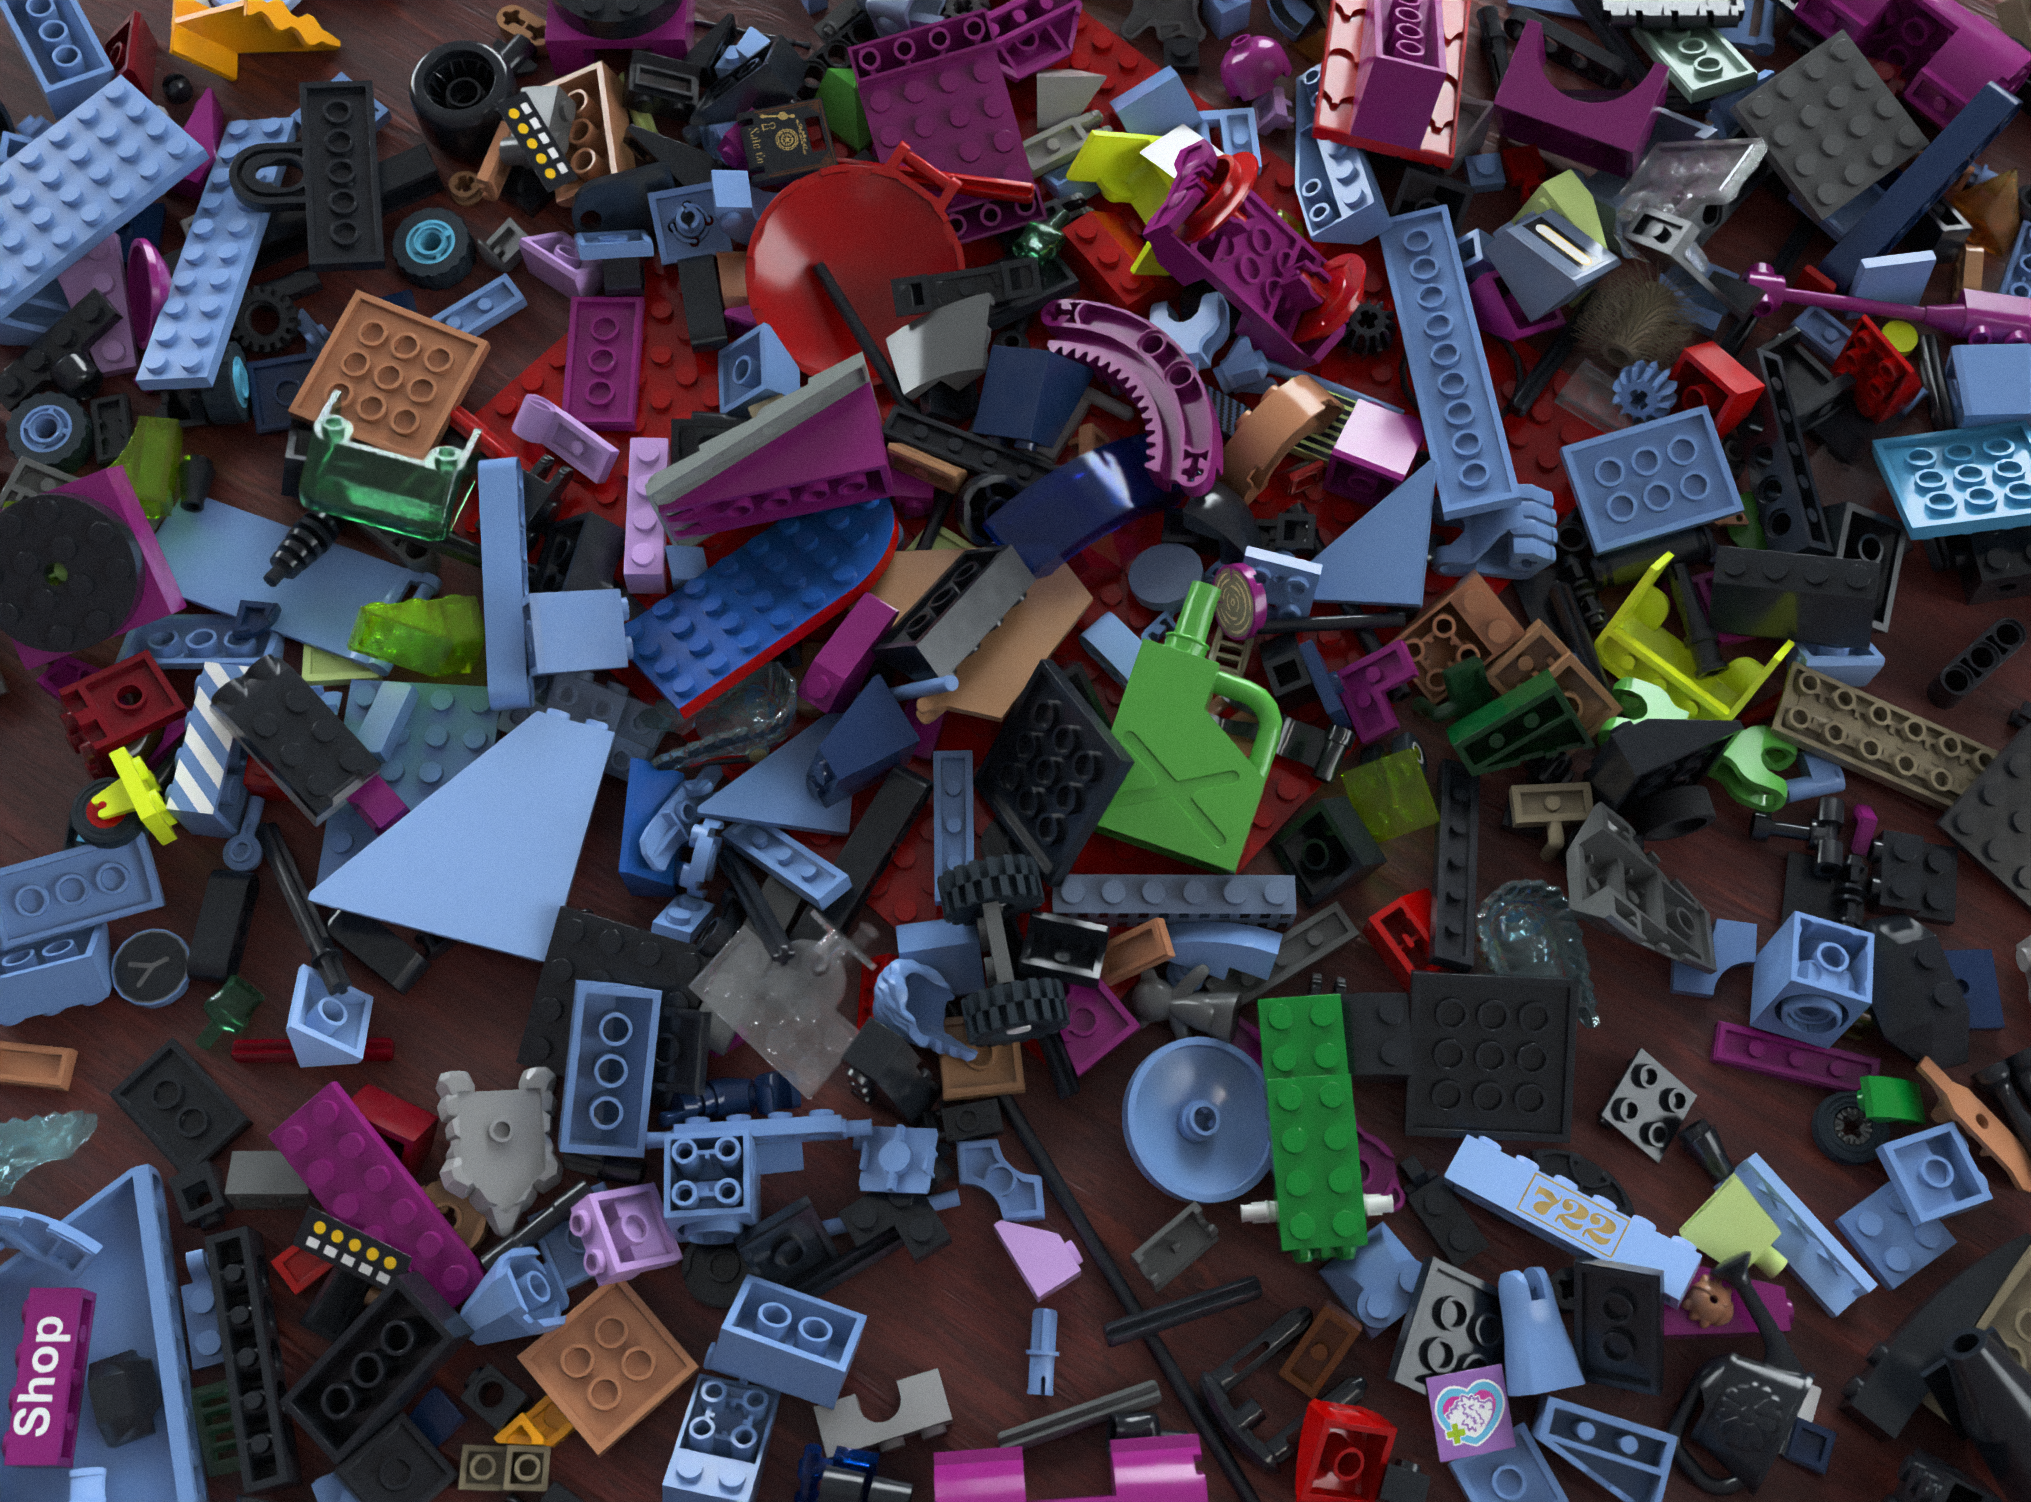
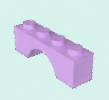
M630 437L623 573L628 593L666 594L668 565L665 546H667L666 531L647 498L645 484L648 483L649 478L653 474L671 466V451L668 438Z

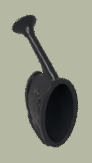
M1744 1251L1729 1257L1713 1267L1708 1274L1713 1278L1725 1280L1738 1292L1764 1341V1359L1762 1361L1739 1356L1740 1353L1733 1351L1732 1353L1719 1354L1706 1360L1694 1371L1666 1429L1667 1433L1678 1437L1673 1455L1675 1463L1699 1489L1715 1496H1730L1743 1490L1745 1487L1750 1495L1755 1496L1777 1457L1816 1373L1810 1371L1805 1373L1800 1361L1753 1287L1748 1272V1265L1752 1255L1750 1251ZM1702 1397H1704V1408L1689 1439L1694 1443L1696 1441L1731 1473L1726 1478H1715L1706 1473L1683 1444L1684 1432Z

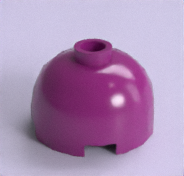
M1244 34L1231 42L1232 48L1226 52L1220 65V76L1230 101H1234L1236 96H1241L1242 101H1248L1274 89L1273 80L1281 74L1287 78L1293 68L1285 51L1277 41L1270 37L1260 35L1251 37L1250 34Z

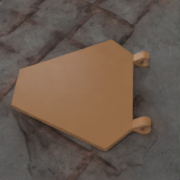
M1052 544L1013 546L1036 581L1026 591V598L1018 605L1011 607L1003 616L1004 622L997 629L988 632L980 641V648L971 656L966 657L956 667L957 673L955 676L959 681L958 688L955 691L924 696L918 699L916 702L918 709L916 717L922 724L927 725L933 722L946 710L1002 722L1016 704L1040 659H1050L1091 605L1093 597ZM978 548L895 551L888 568L868 592L900 611L893 624L894 626L965 550ZM860 599L847 607L846 616H848Z

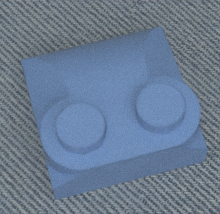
M1383 1221L1367 1233L1368 1245L1363 1249H1357L1355 1259L1338 1261L1336 1257L1317 1272L1349 1314L1364 1324L1362 1330L1370 1341L1407 1313L1422 1263L1412 1256Z

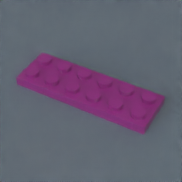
M337 1081L329 1083L268 1135L331 1217L413 1257L407 1273L419 1271L453 1309L473 1293L488 1273Z

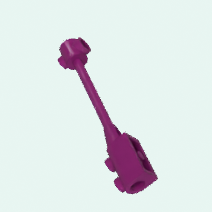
M1767 263L1751 265L1741 278V281L1762 288L1767 292L1752 312L1756 317H1767L1773 312H1777L1782 302L1919 321L1923 325L1949 333L1954 338L1967 339L1969 345L1990 343L2031 344V298L1963 289L1955 304L1924 305L1920 307L1786 288L1785 277L1775 275L1774 268Z

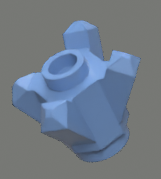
M1246 335L1238 336L1225 359L1220 361L1219 366L1213 368L1217 381L1225 395L1233 391L1235 394L1239 392L1264 394L1274 384L1279 387L1274 378L1266 377L1270 366L1261 349L1255 351L1251 346L1249 337Z

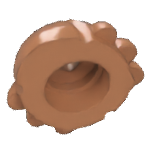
M1703 1274L1699 1282L1691 1286V1290L1687 1292L1686 1300L1681 1304L1683 1309L1690 1312L1689 1319L1692 1321L1698 1320L1700 1327L1703 1329L1711 1324L1714 1327L1727 1324L1734 1315V1303L1731 1302L1732 1289L1724 1287L1720 1279L1715 1278L1711 1280L1706 1274ZM1710 1296L1715 1298V1303L1710 1301Z

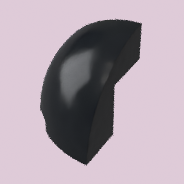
M1214 481L1213 487L1208 493L1198 497H1191L1182 511L1184 528L1219 541L1220 560L1224 565L1243 563L1247 546L1262 549L1260 529L1251 509L1235 491L1219 481Z

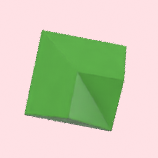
M828 68L814 98L822 97L830 133L856 153H860L873 140L853 69Z

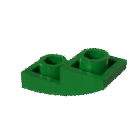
M1867 1075L1860 1077L1861 1089L1857 1091L1859 1108L1863 1114H1866V1118L1880 1124L1897 1121L1909 1127L1926 1125L1918 1083L1884 1076Z

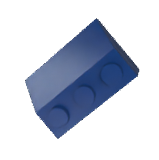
M631 758L618 872L631 896L675 898L679 894L680 875L684 863H686V861H682L683 847H689V840L680 845L671 857L666 870L662 872L651 869L642 856L639 841L647 825L681 782L687 780L684 773L675 770L659 771L654 768L658 764L640 758Z

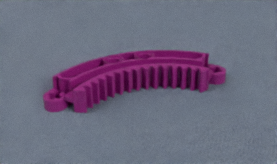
M1056 299L1047 303L1041 311V320L1047 331L1052 336H1057L1056 340L1048 341L1047 347L1049 351L1093 369V375H1095L1098 382L1106 380L1110 387L1116 386L1120 393L1124 392L1130 401L1133 400L1137 409H1140L1146 424L1145 430L1149 436L1146 438V442L1150 447L1146 451L1150 461L1145 463L1144 467L1155 486L1161 488L1164 492H1171L1172 484H1180L1183 492L1192 497L1208 493L1213 487L1216 472L1218 476H1222L1223 473L1221 428L1214 404L1204 383L1183 349L1162 329L1128 310L1105 303L1076 299ZM1197 470L1201 472L1202 475L1196 476ZM1195 477V479H1194L1193 482H1190V481H1189V479H1192V478Z

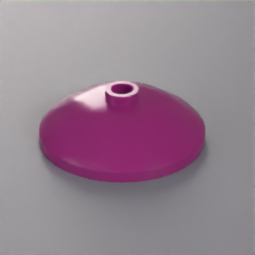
M135 238L132 241L127 262L128 294L135 339L140 349H147L157 318L167 302L172 284L166 262L155 246L145 238Z

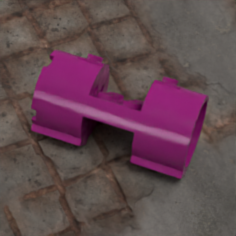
M1800 0L1793 11L1796 14V21L1822 41L1828 40L1844 29L1866 59L1871 57L1902 66L1900 77L1906 78V83L1900 98L1904 100L1905 105L1940 132L1950 124L1990 81H1994L2015 95L2031 73V53L1984 17L1979 14L1974 16L1954 0Z
M1199 1434L1109 1440L1112 1494L1026 1501L1022 1446L934 1453L935 1502H1208L1205 1474H1203V1471H1196L1194 1464L1195 1461H1202Z

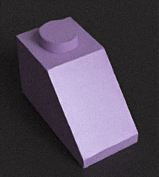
M1003 1220L994 1224L995 1234L1038 1303L1081 1276V1269L1078 1265L1083 1262V1259L1071 1240L1064 1243L1057 1233Z

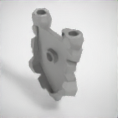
M547 1067L524 1070L519 1081L518 1090L475 1091V1085L466 1071L442 1073L436 1084L435 1089L441 1098L437 1106L441 1122L448 1123L445 1128L446 1140L451 1142L450 1148L445 1155L446 1161L439 1172L444 1189L461 1199L469 1195L470 1204L480 1214L485 1215L495 1235L503 1239L514 1233L522 1212L530 1208L536 1200L537 1191L545 1194L558 1185L562 1179L563 1166L554 1154L555 1148L550 1137L553 1134L551 1117L555 1116L557 1100L552 1093L556 1087L557 1080L556 1075Z

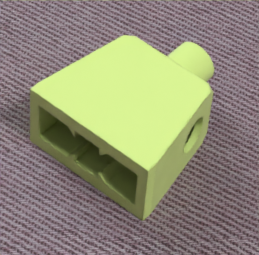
M1735 1173L1679 1229L1682 1238L1690 1241L1698 1249L1719 1263L1741 1252L1750 1251L1752 1255L1748 1268L1754 1263L1770 1279L1778 1275L1788 1263V1260L1771 1245L1780 1236V1229Z

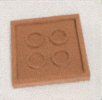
M626 1281L600 1286L567 1314L564 1325L552 1332L544 1333L517 1356L519 1362L599 1458L700 1370L697 1363Z

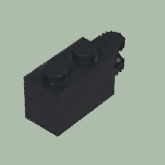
M545 454L541 456L530 472L522 468L527 553H530L536 547L539 535L548 523H552L558 517L561 504L563 503L560 496L573 477L574 470L563 465L551 481L546 483L545 480L555 465V459ZM479 518L474 526L481 536Z

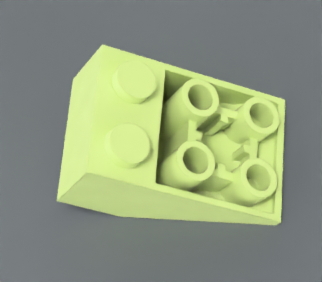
M1572 169L1542 183L1511 220L1514 226H1516L1515 222L1531 211H1535L1538 215L1553 209L1608 250L1594 198ZM1594 286L1570 302L1569 305L1572 308L1576 307Z

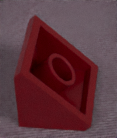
M134 10L103 42L102 48L116 73L112 80L121 74L151 101L158 43L142 14Z

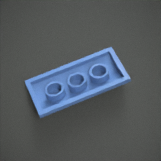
M171 614L128 631L114 664L148 649L160 669H203L205 662L250 667L257 660L268 654L283 659L285 637L267 630L263 634L251 639L236 640L232 635L235 618L224 614Z

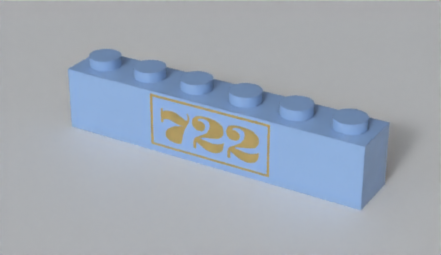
M1468 1134L1466 1135L1444 1175V1183L1452 1192L1575 1257L1580 1255L1664 1270V1303L1678 1310L1702 1259V1254L1696 1252L1697 1247L1694 1244L1675 1235L1672 1239L1657 1232V1227L1641 1216L1633 1215L1630 1218L1616 1211L1617 1206L1602 1196L1594 1195L1591 1198L1577 1191L1578 1186L1563 1176L1555 1175L1552 1178L1538 1171L1540 1167L1524 1156L1517 1155L1516 1158H1513L1501 1152V1146L1485 1136H1479L1476 1139Z

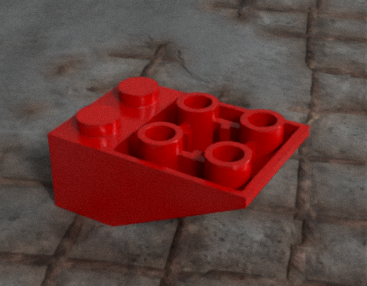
M1866 314L1861 316L1829 372L1837 378L1848 371L1858 380L1853 396L1856 406L1863 416L1870 417L1878 425L1910 406L1922 389V385L1915 369Z

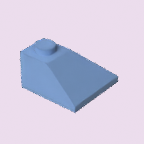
M763 322L718 351L720 413L750 417L748 407L778 394L786 396L801 388L800 368L767 323Z

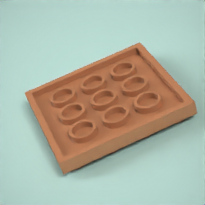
M356 289L289 407L288 412L294 419L419 468L438 447L452 418L450 416L451 411L460 406L491 347L489 342Z

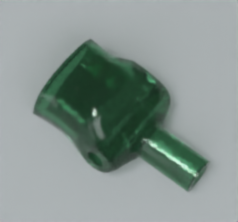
M1059 209L1048 222L1035 220L1028 222L1023 234L1012 244L1017 258L1023 259L1037 256L1038 267H1042L1046 261L1052 260L1062 249L1066 241V236L1060 229L1070 220L1068 211Z
M229 975L223 987L203 1005V1010L210 1019V1022L197 1037L195 1043L200 1048L209 1050L223 1031L239 1035L249 1024L256 1009L265 1001L264 996L244 979L236 975Z

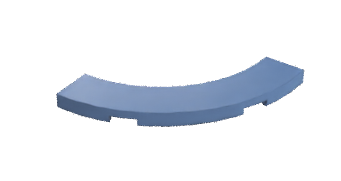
M0 1206V1251L4 1248L21 1250L26 1256L47 1263L77 1280L103 1248L102 1244L63 1222L31 1211Z

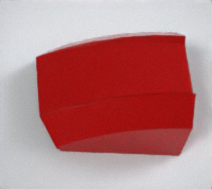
M1314 1398L1308 1403L1299 1442L1296 1467V1502H1375L1398 1429L1381 1414L1362 1406L1327 1402Z

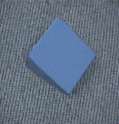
M665 546L673 590L681 588L686 582L696 578L708 569L703 547Z

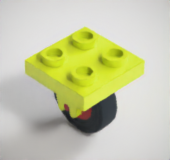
M124 746L109 753L120 778L105 777L94 780L82 788L73 800L71 809L73 827L85 842L97 848L115 849L125 846L136 839L145 826L163 846L178 839L172 828V825L177 824L178 821L166 809V805L159 794L162 788L152 770H148L140 756L133 758Z

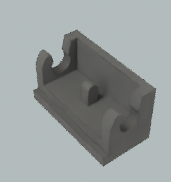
M232 1151L224 1194L236 1210L308 1209L309 1206L319 1209V1200L280 1151Z
M1194 1201L1134 1251L1130 1256L1129 1262L1157 1294L1220 1240L1217 1236L1219 1231L1215 1224L1208 1223L1203 1216V1209Z

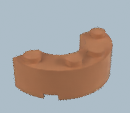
M1300 374L1280 387L1276 384L1272 385L1264 393L1261 403L1253 412L1247 410L1237 419L1234 425L1237 430L1223 448L1222 476H1218L1216 472L1215 480L1231 488L1249 505L1267 487L1272 473L1288 452L1311 433H1316L1320 436L1345 411L1344 405L1307 374Z

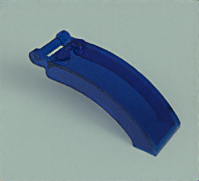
M1146 432L1102 445L1060 466L1003 505L983 523L982 527L997 546L1012 544L1037 580L1052 575L1057 568L1074 555L1112 531L1144 516L1163 511L1165 507H1176L1188 495L1183 492L1180 484H1172L1171 492H1164L1161 488L1155 486L1144 467L1145 463L1150 461L1146 454V451L1150 449L1146 442V438L1149 437ZM1197 470L1196 476L1202 475L1201 472ZM1195 477L1192 478V479H1189V481H1190V482H1193L1194 479H1195Z

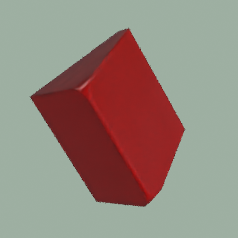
M1808 264L1792 287L1793 289L1836 294V284L1812 265Z

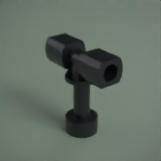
M1820 797L1816 807L1815 819L1811 818L1808 826L1772 820L1771 812L1754 809L1749 827V840L1766 843L1770 835L1805 841V849L1814 850L1813 874L1820 877L1836 878L1842 869L1843 843L1837 841V835L1840 834L1844 825L1845 801L1835 797Z

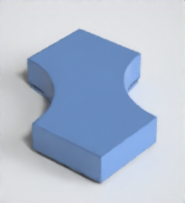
M1716 919L1711 928L1717 971L1710 975L1671 960L1670 993L1710 999L1714 995L1715 985L1719 977L1724 972L1735 967L1752 966L1756 962L1757 924Z
M998 1139L956 1142L959 1185L976 1187L989 1194L998 1204L1003 1221L1015 1223L1045 1220L1042 1176L1025 1174L1013 1168L1003 1157Z

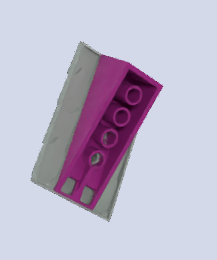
M863 351L808 378V385L764 406L759 410L756 417L699 445L700 451L653 474L649 478L648 483L645 484L647 498L673 546L694 547L717 532L895 496L883 437L882 419Z

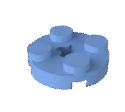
M706 818L703 824H694L692 828L689 847L694 848L690 864L684 863L679 881V886L687 888V895L704 899L708 893V890L701 889L704 880H713L718 862L717 854L720 853L722 838L716 837L715 832L716 829H724L723 821Z

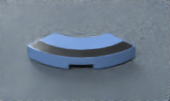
M1267 0L1270 17L1276 27L1286 37L1297 43L1315 20L1316 12L1310 9L1304 0Z

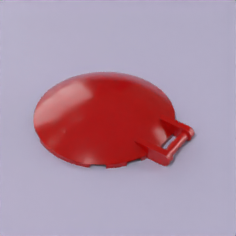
M903 140L883 168L879 166L840 164L821 168L819 171L795 180L770 202L756 223L751 235L746 255L745 284L749 305L758 326L763 322L769 324L800 368V371L810 377L863 351L813 273L812 268L821 262L826 264L896 376L897 374L885 339L926 314L896 317L890 279L922 274L933 275L966 269L961 242L958 240L950 219L945 212L963 182L955 176L951 179L912 152L910 150L912 146ZM904 163L944 191L938 199L897 169L900 164ZM863 352L872 386L884 384Z

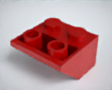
M1428 888L1401 896L1369 917L1362 930V933L1404 990L1409 993V996L1411 970H1450L1429 964L1432 894Z

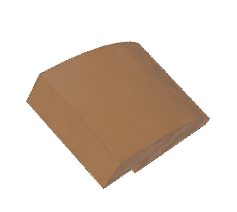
M1539 618L1525 630L1526 634L1481 670L1484 678L1501 695H1504L1549 669L1590 738L1599 732L1601 726L1608 719L1616 717L1624 710ZM1579 748L1564 752L1572 756Z

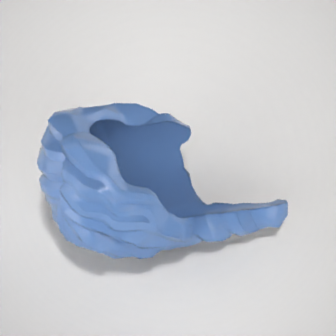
M896 959L884 968L878 975L877 983H875L873 989L874 1001L872 1011L875 1020L903 1037L908 1043L932 1049V1051L938 1054H947L950 1057L961 1058L966 1062L976 1058L977 1050L968 1048L944 1031L947 1001L953 1000L956 997V993L952 985L945 981L940 972L929 965H921L913 959Z

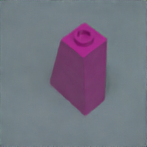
M1699 1266L1688 1290H1691V1286L1699 1282L1703 1274L1709 1276L1708 1273L1711 1269ZM1720 1279L1722 1285L1732 1289L1731 1302L1734 1303V1315L1727 1324L1716 1327L1711 1324L1703 1329L1700 1327L1698 1320L1692 1321L1689 1319L1690 1312L1683 1309L1681 1304L1678 1310L1664 1303V1340L1761 1337V1334L1736 1289H1733L1729 1283ZM1751 1279L1753 1287L1782 1334L1791 1331L1790 1325L1794 1322V1308L1789 1298L1786 1299L1785 1287ZM1686 1292V1294H1685V1296H1684L1682 1302H1683L1684 1300H1686L1687 1292ZM1710 1296V1301L1715 1303V1298Z

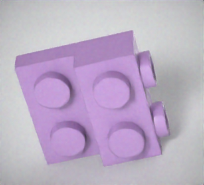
M655 1182L588 1194L570 1208L572 1211L569 1220L570 1229L575 1236H581L586 1250L583 1261L584 1268L589 1275L595 1276L598 1286L631 1280L641 1272L673 1266L683 1259L678 1243L664 1219V1206Z

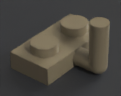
M1590 782L1511 785L1508 790L1513 828L1546 826L1548 841L1540 852V856L1545 862L1554 861L1564 847L1563 826L1583 825L1594 808Z

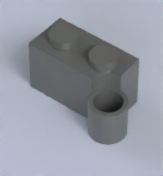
M558 85L522 87L521 92H527L565 155L569 147L568 140L572 122L576 115V103ZM511 133V136L504 137L499 146L502 162L507 166L523 165L526 169H533L514 135Z

